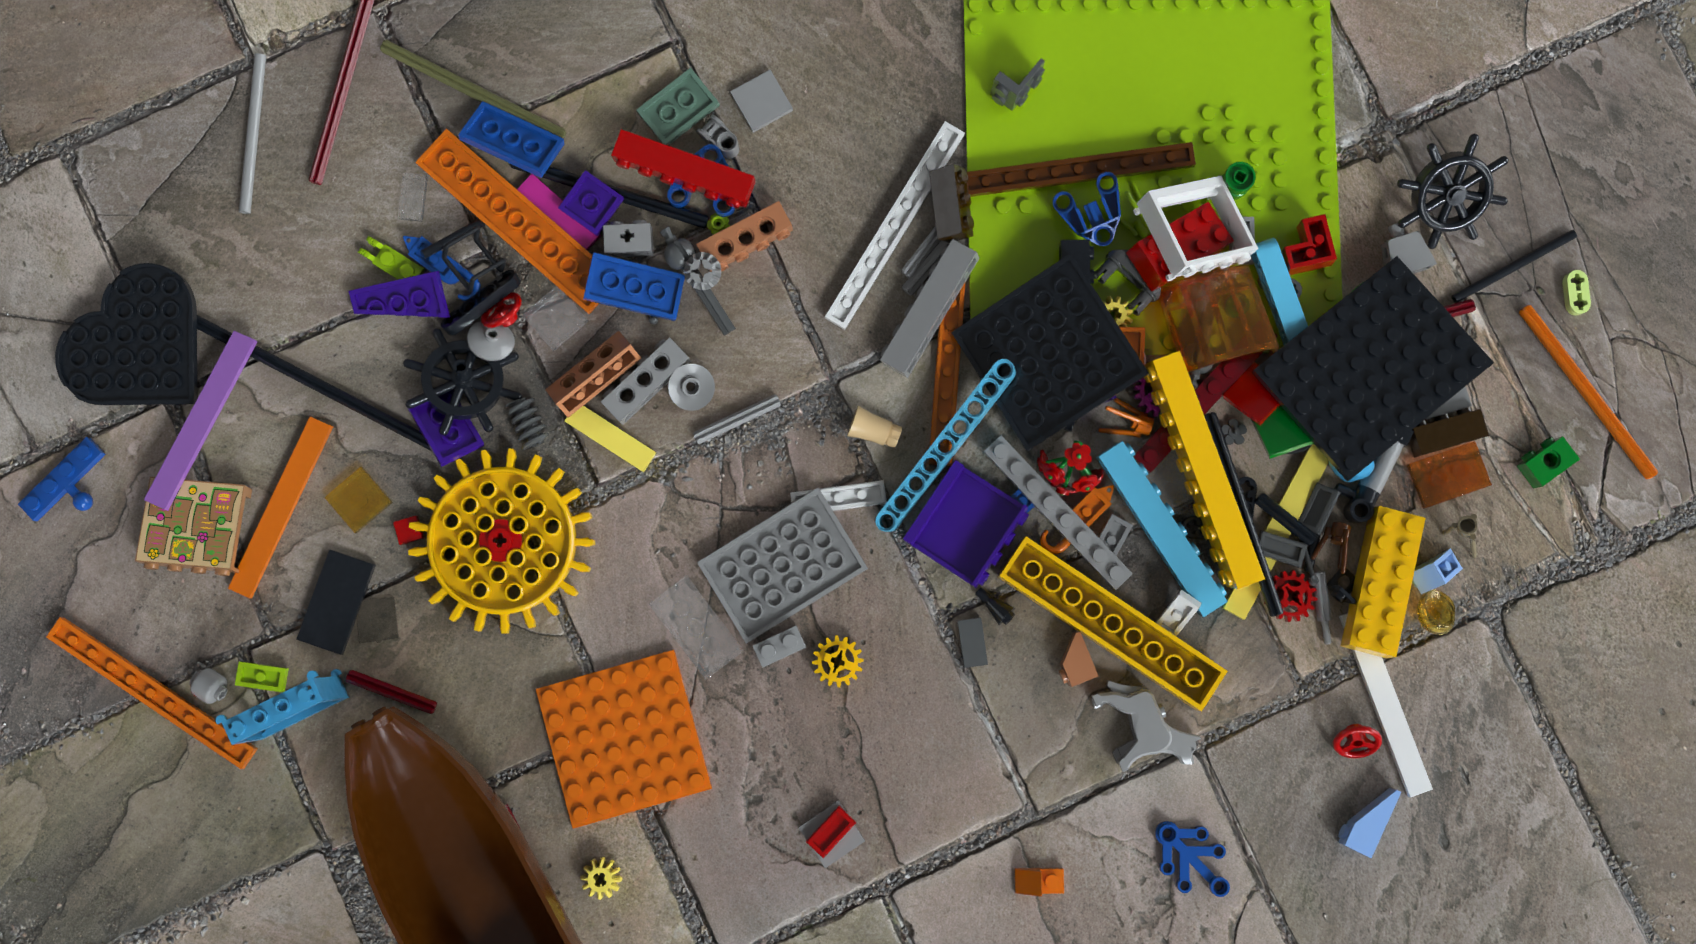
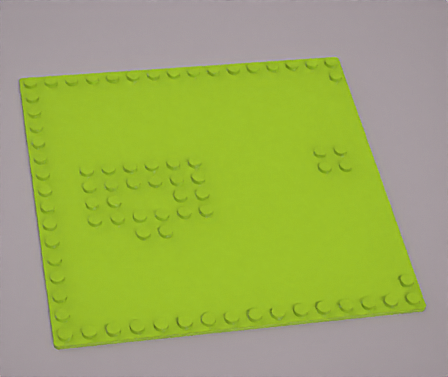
M1330 0L963 1L967 172L1192 142L1196 162L1195 167L1117 177L1121 217L1133 227H1135L1133 222L1139 218L1138 215L1134 214V208L1125 195V192L1129 191L1136 203L1138 202L1131 182L1136 183L1143 197L1151 190L1222 176L1228 167L1235 162L1248 163L1255 171V183L1242 198L1234 201L1242 217H1254L1255 243L1273 237L1278 242L1282 251L1286 246L1300 243L1296 227L1302 219L1326 215L1337 260L1329 267L1290 275L1291 278L1298 281L1302 286V293L1298 300L1307 325H1311L1343 299ZM1041 58L1045 60L1043 66L1045 71L1041 76V82L1035 89H1030L1027 93L1028 98L1021 107L1017 105L1011 111L1005 105L1001 106L992 99L990 94L994 78L1000 71L1020 85ZM1112 178L1100 180V186L1106 190L1112 188L1114 184ZM1097 180L971 197L970 211L974 221V236L968 238L969 248L977 252L979 260L969 275L970 320L1058 262L1059 243L1061 240H1087L1077 235L1053 207V198L1057 193L1065 191L1072 195L1087 229L1092 228L1083 206L1095 200L1105 222L1109 220L1100 199L1101 196L1096 185ZM1060 195L1056 200V204L1059 208L1065 209L1070 205V199L1066 195ZM1207 198L1161 208L1169 224L1207 202L1210 203L1218 215L1211 199L1208 200ZM1119 222L1114 239L1109 245L1099 246L1090 241V246L1094 247V259L1090 260V269H1094L1095 272L1106 261V255L1110 251L1129 250L1142 238L1140 235L1134 237L1131 231ZM1107 229L1098 230L1096 234L1097 240L1100 242L1108 241L1110 232ZM1229 245L1219 253L1228 252ZM1230 265L1224 269L1220 267L1214 268L1213 270L1219 269L1226 272L1208 347L1213 350L1214 354H1228L1254 325L1261 320L1277 335V338L1262 354H1274L1284 345L1265 293L1258 285V274L1255 265ZM1118 270L1104 284L1098 282L1104 273L1097 279L1094 278V284H1092L1104 302H1106L1107 296H1111L1113 302L1119 296L1121 297L1120 304H1123L1125 301L1131 303L1140 293V290ZM1212 270L1207 273L1199 271L1187 278L1184 276L1175 278L1161 286L1160 298L1155 302H1150L1139 316L1133 313L1128 316L1133 321L1131 324H1126L1127 327H1145V355H1169L1180 351L1182 355L1185 348L1195 343ZM1232 295H1242L1249 303L1248 312L1239 319L1228 317L1224 311L1225 301ZM1112 311L1110 314L1115 320L1117 317L1114 316L1115 312Z

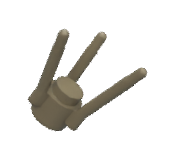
M1476 514L1463 516L1459 519L1458 523H1452L1450 527L1442 532L1443 535H1447L1457 530L1460 536L1469 538L1471 554L1474 559L1477 557L1475 533L1478 528V518Z

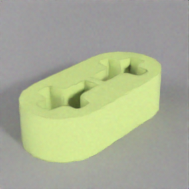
M1574 270L1564 276L1562 284L1566 310L1569 314L1578 316L1589 310L1591 299L1587 275L1581 270ZM1571 279L1579 280L1580 284L1571 283ZM1578 301L1582 303V307L1578 308L1573 303Z

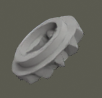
M699 252L693 254L685 262L683 272L686 281L693 288L708 290L719 282L721 265L712 254ZM701 264H703L704 268L712 270V272L704 274L703 282L701 275L693 272V270L699 269Z

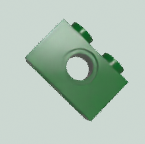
M1551 436L1540 443L1541 448L1536 452L1531 450L1521 457L1523 461L1517 465V468L1533 489L1543 487L1580 460L1563 436L1555 439ZM1545 455L1550 460L1549 466H1547L1543 461Z

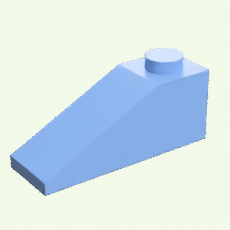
M1392 788L1387 789L1349 819L1347 824H1344L1339 831L1338 837L1340 839L1338 843L1372 858L1401 792Z

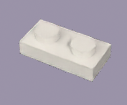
M1181 590L1157 619L1156 623L1177 636L1198 611L1201 602Z

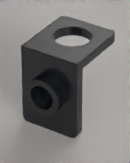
M1340 568L1327 583V588L1332 592L1331 596L1338 602L1355 605L1357 601L1350 595L1355 576L1347 568L1345 573L1342 574ZM1343 575H1346L1350 580V584L1346 589L1338 585V580Z

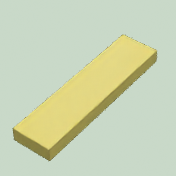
M582 406L569 418L565 419L566 423L642 472L646 470L656 455L655 451L585 406Z

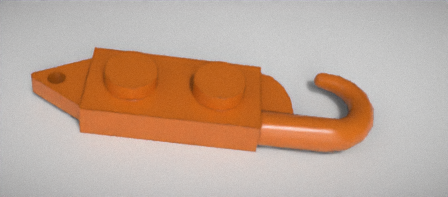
M1114 485L1098 489L1095 487L1072 509L1088 527L1112 504L1110 501ZM1044 530L1041 534V546L1052 554H1060L1071 545L1063 538L1056 546H1050L1046 541L1048 530Z

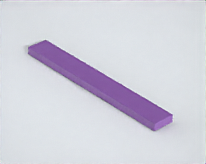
M233 331L144 498L145 501L164 510H169L257 344L256 340Z

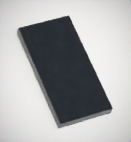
M329 549L296 640L343 655L376 565Z

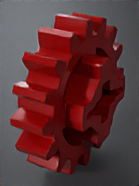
M1292 570L1289 572V575L1286 571L1280 572V577L1277 575L1272 576L1282 609L1290 606L1292 610H1295V612L1283 610V614L1276 616V619H1282L1284 616L1285 622H1291L1293 617L1294 621L1297 622L1300 621V615L1303 617L1309 616L1307 609H1315L1311 605V601H1317L1318 598L1312 596V593L1317 591V589L1310 588L1308 580H1303L1305 577L1304 573H1300L1296 577V571ZM1291 580L1297 582L1298 584L1290 586L1289 583H1286L1285 581ZM1287 592H1293V594H1294V595H1292V599H1293V600H1290V601L1287 600V598H1288V596H1289V594H1288ZM1303 593H1305V601H1304V602H1303Z

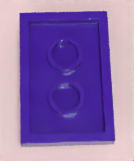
M453 390L438 397L449 404ZM428 402L412 409L407 408L441 467L484 446L483 440L470 419H453L449 433L443 436L439 433V429L444 415L437 412Z

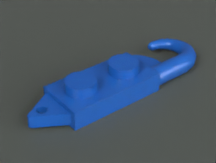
M403 236L410 257L430 272L439 271L441 280L446 284L452 285L459 282V279L443 261V251L440 250L424 259L420 251L432 243L423 236L420 238ZM447 255L449 261L469 283L474 275ZM475 280L470 295L463 296L458 294L457 297L462 301H466L474 296L481 287L479 280Z

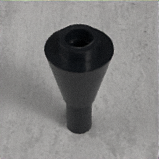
M980 588L975 593L986 604L998 625L1002 623L1007 625L1015 616L1013 613L1014 607L995 597H991L983 588Z

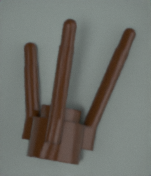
M1333 522L1331 528L1325 527L1324 535L1315 548L1311 559L1314 560L1326 540L1330 537L1331 543L1340 545L1338 570L1341 568L1340 572L1344 574L1346 571L1348 539L1351 526L1341 522Z

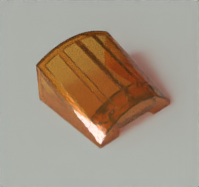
M1249 265L1213 270L1181 280L1161 289L1158 300L1174 353L1177 351L1181 352L1188 373L1225 360L1269 350L1270 356L1278 351L1277 339Z

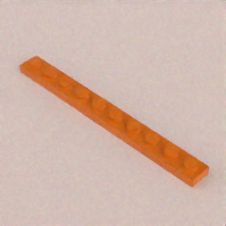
M59 617L46 638L238 768L245 769L258 750L257 747L249 742L231 745L221 723L216 724L214 718L66 618Z

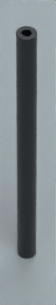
M1570 230L1451 295L1453 302L1458 303L1570 242L1577 238L1576 232Z

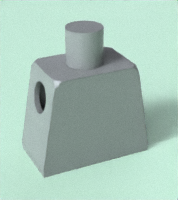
M1398 223L1388 227L1392 239L1381 245L1384 266L1396 256L1401 259L1413 274L1430 269L1437 264L1420 232L1415 231L1406 234L1404 228H1400Z

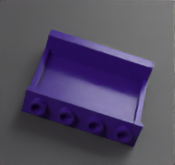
M955 460L903 540L977 588L979 584L983 586L990 574L987 571L992 564L996 566L1003 556L1000 551L1004 545L1009 546L1015 538L1014 530L1018 524L1022 526L1029 516L1027 513L1028 506L1022 505Z

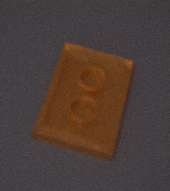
M1475 441L1407 464L1423 509L1492 485Z

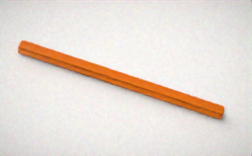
M1531 305L1523 307L1519 311L1520 316L1645 479H1651L1656 476L1658 470Z

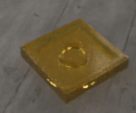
M359 467L324 497L354 533H358L393 503L363 467Z

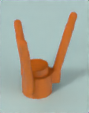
M1115 398L1114 402L1134 413V416L1110 406L1105 407L1107 411L1131 420L1130 428L1134 430L1099 428L1098 431L1100 433L1130 435L1138 438L1142 434L1146 436L1150 434L1154 418L1148 417V414H1144V412L1137 410L1118 398Z

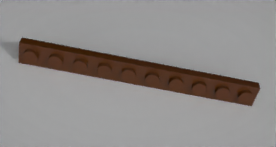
M1189 142L967 172V187L970 197L1094 181L1104 172H1111L1116 177L1192 168L1195 167L1196 162L1193 143ZM1103 176V177L1101 178V180H1102V179H1109V178H1112V177H1110V176Z

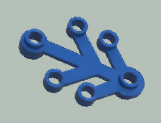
M1170 821L1159 823L1155 829V837L1162 844V861L1159 864L1161 873L1171 875L1175 871V866L1172 863L1173 846L1179 852V879L1176 882V887L1180 892L1188 893L1192 889L1190 863L1209 883V890L1217 897L1226 896L1230 890L1229 882L1221 876H1215L1197 857L1213 856L1216 859H1221L1226 854L1225 847L1219 843H1215L1212 846H1186L1180 838H1195L1198 841H1205L1209 836L1208 830L1203 826H1197L1194 829H1181ZM1165 829H1170L1171 834L1169 837L1163 836ZM1203 829L1205 832L1202 838L1197 836V831ZM1216 847H1221L1222 852L1220 855L1214 854ZM1166 863L1171 865V869L1168 872L1163 870V866ZM1182 881H1187L1188 887L1186 889L1180 888ZM1220 881L1222 883L1221 889L1215 890L1214 884Z

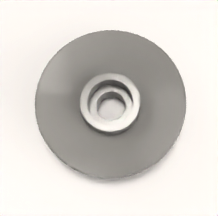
M479 321L469 329L467 343L470 350L477 357L487 361H498L511 354L515 345V338L509 327L501 325L488 328Z
M682 365L669 378V396L675 405L684 410H699L705 407L714 395V379L711 373L701 365ZM689 382L694 384L692 391L686 389V385Z

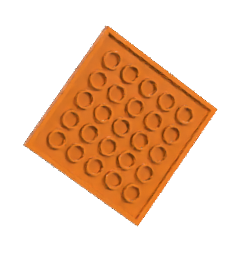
M675 650L536 689L572 829L712 789Z

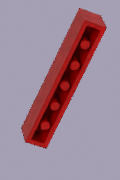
M622 129L611 154L614 162L620 168L629 170V167L637 169L638 173L643 176L651 177V175L659 177L663 183L682 185V189L691 193H695V191L702 192L706 198L717 201L718 198L725 200L727 205L734 208H739L740 206L747 207L755 185L754 175Z

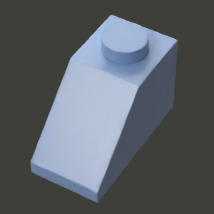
M1450 548L1417 566L1412 583L1423 594L1446 584L1463 568Z

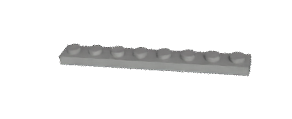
M1002 435L984 451L985 455L1113 590H1117L1133 574Z

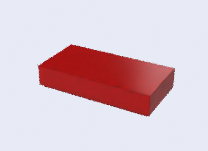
M838 805L806 840V843L824 858L856 824V821Z

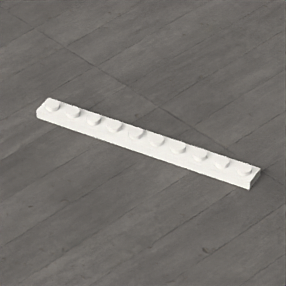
M946 121L944 122L830 307L825 319L844 330L847 328L931 191L929 171L947 165L965 135L963 131Z

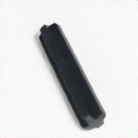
M1261 493L1256 498V505L1302 542L1311 545L1317 537L1315 533L1265 493Z

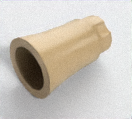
M858 405L847 436L895 448L902 427L892 424V421L877 416Z

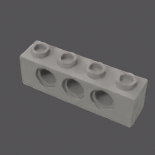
M670 337L667 340H661L654 347L656 351L649 357L646 355L637 363L638 367L632 373L628 371L620 379L621 383L615 389L611 387L603 394L602 397L604 399L601 403L622 425L668 384L669 378L675 370L691 362L690 358ZM661 358L668 360V364L664 369L656 368V362ZM642 375H650L651 379L647 385L639 384V378ZM625 391H633V398L630 401H622V394Z

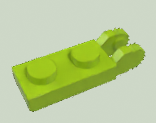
M370 236L367 237L366 241L373 247L380 249L377 256L374 257L366 249L360 248L358 251L359 254L372 261V264L397 280L421 275L425 271L423 267Z

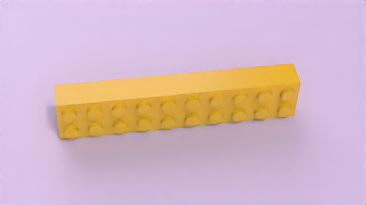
M1177 351L1144 364L1149 372L1144 378L1152 386V400L1156 406L1159 405L1162 414L1159 415L1161 424L1164 428L1167 427L1170 435L1168 443L1171 449L1177 453V467L1181 473L1184 472L1187 481L1184 482L1187 493L1193 496L1195 502L1193 510L1196 516L1202 520L1203 526H1201V531L1206 540L1209 539L1212 548L1209 549L1212 560L1218 563L1220 569L1218 577L1221 583L1225 584L1228 588L1240 589L1265 580L1181 352Z
M1027 536L1022 538L997 576L1196 711L1202 712L1228 672Z

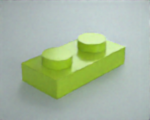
M241 661L238 663L235 686L285 692L289 668Z

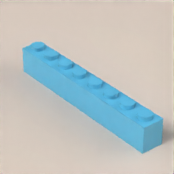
M1119 441L1096 456V459L1181 589L1201 602L1197 613L1199 616L1205 617L1228 602L1225 598L1227 592L1219 582L1216 584L1211 577L1214 574L1212 569L1206 562L1203 564L1198 557L1201 553L1193 542L1190 544L1185 537L1188 533L1180 522L1177 524L1173 519L1174 511L1167 502L1164 504L1160 499L1161 491L1155 483L1151 484L1147 479L1148 472L1142 463L1137 464L1133 457L1135 455L1133 448L1129 443L1124 444L1123 441Z

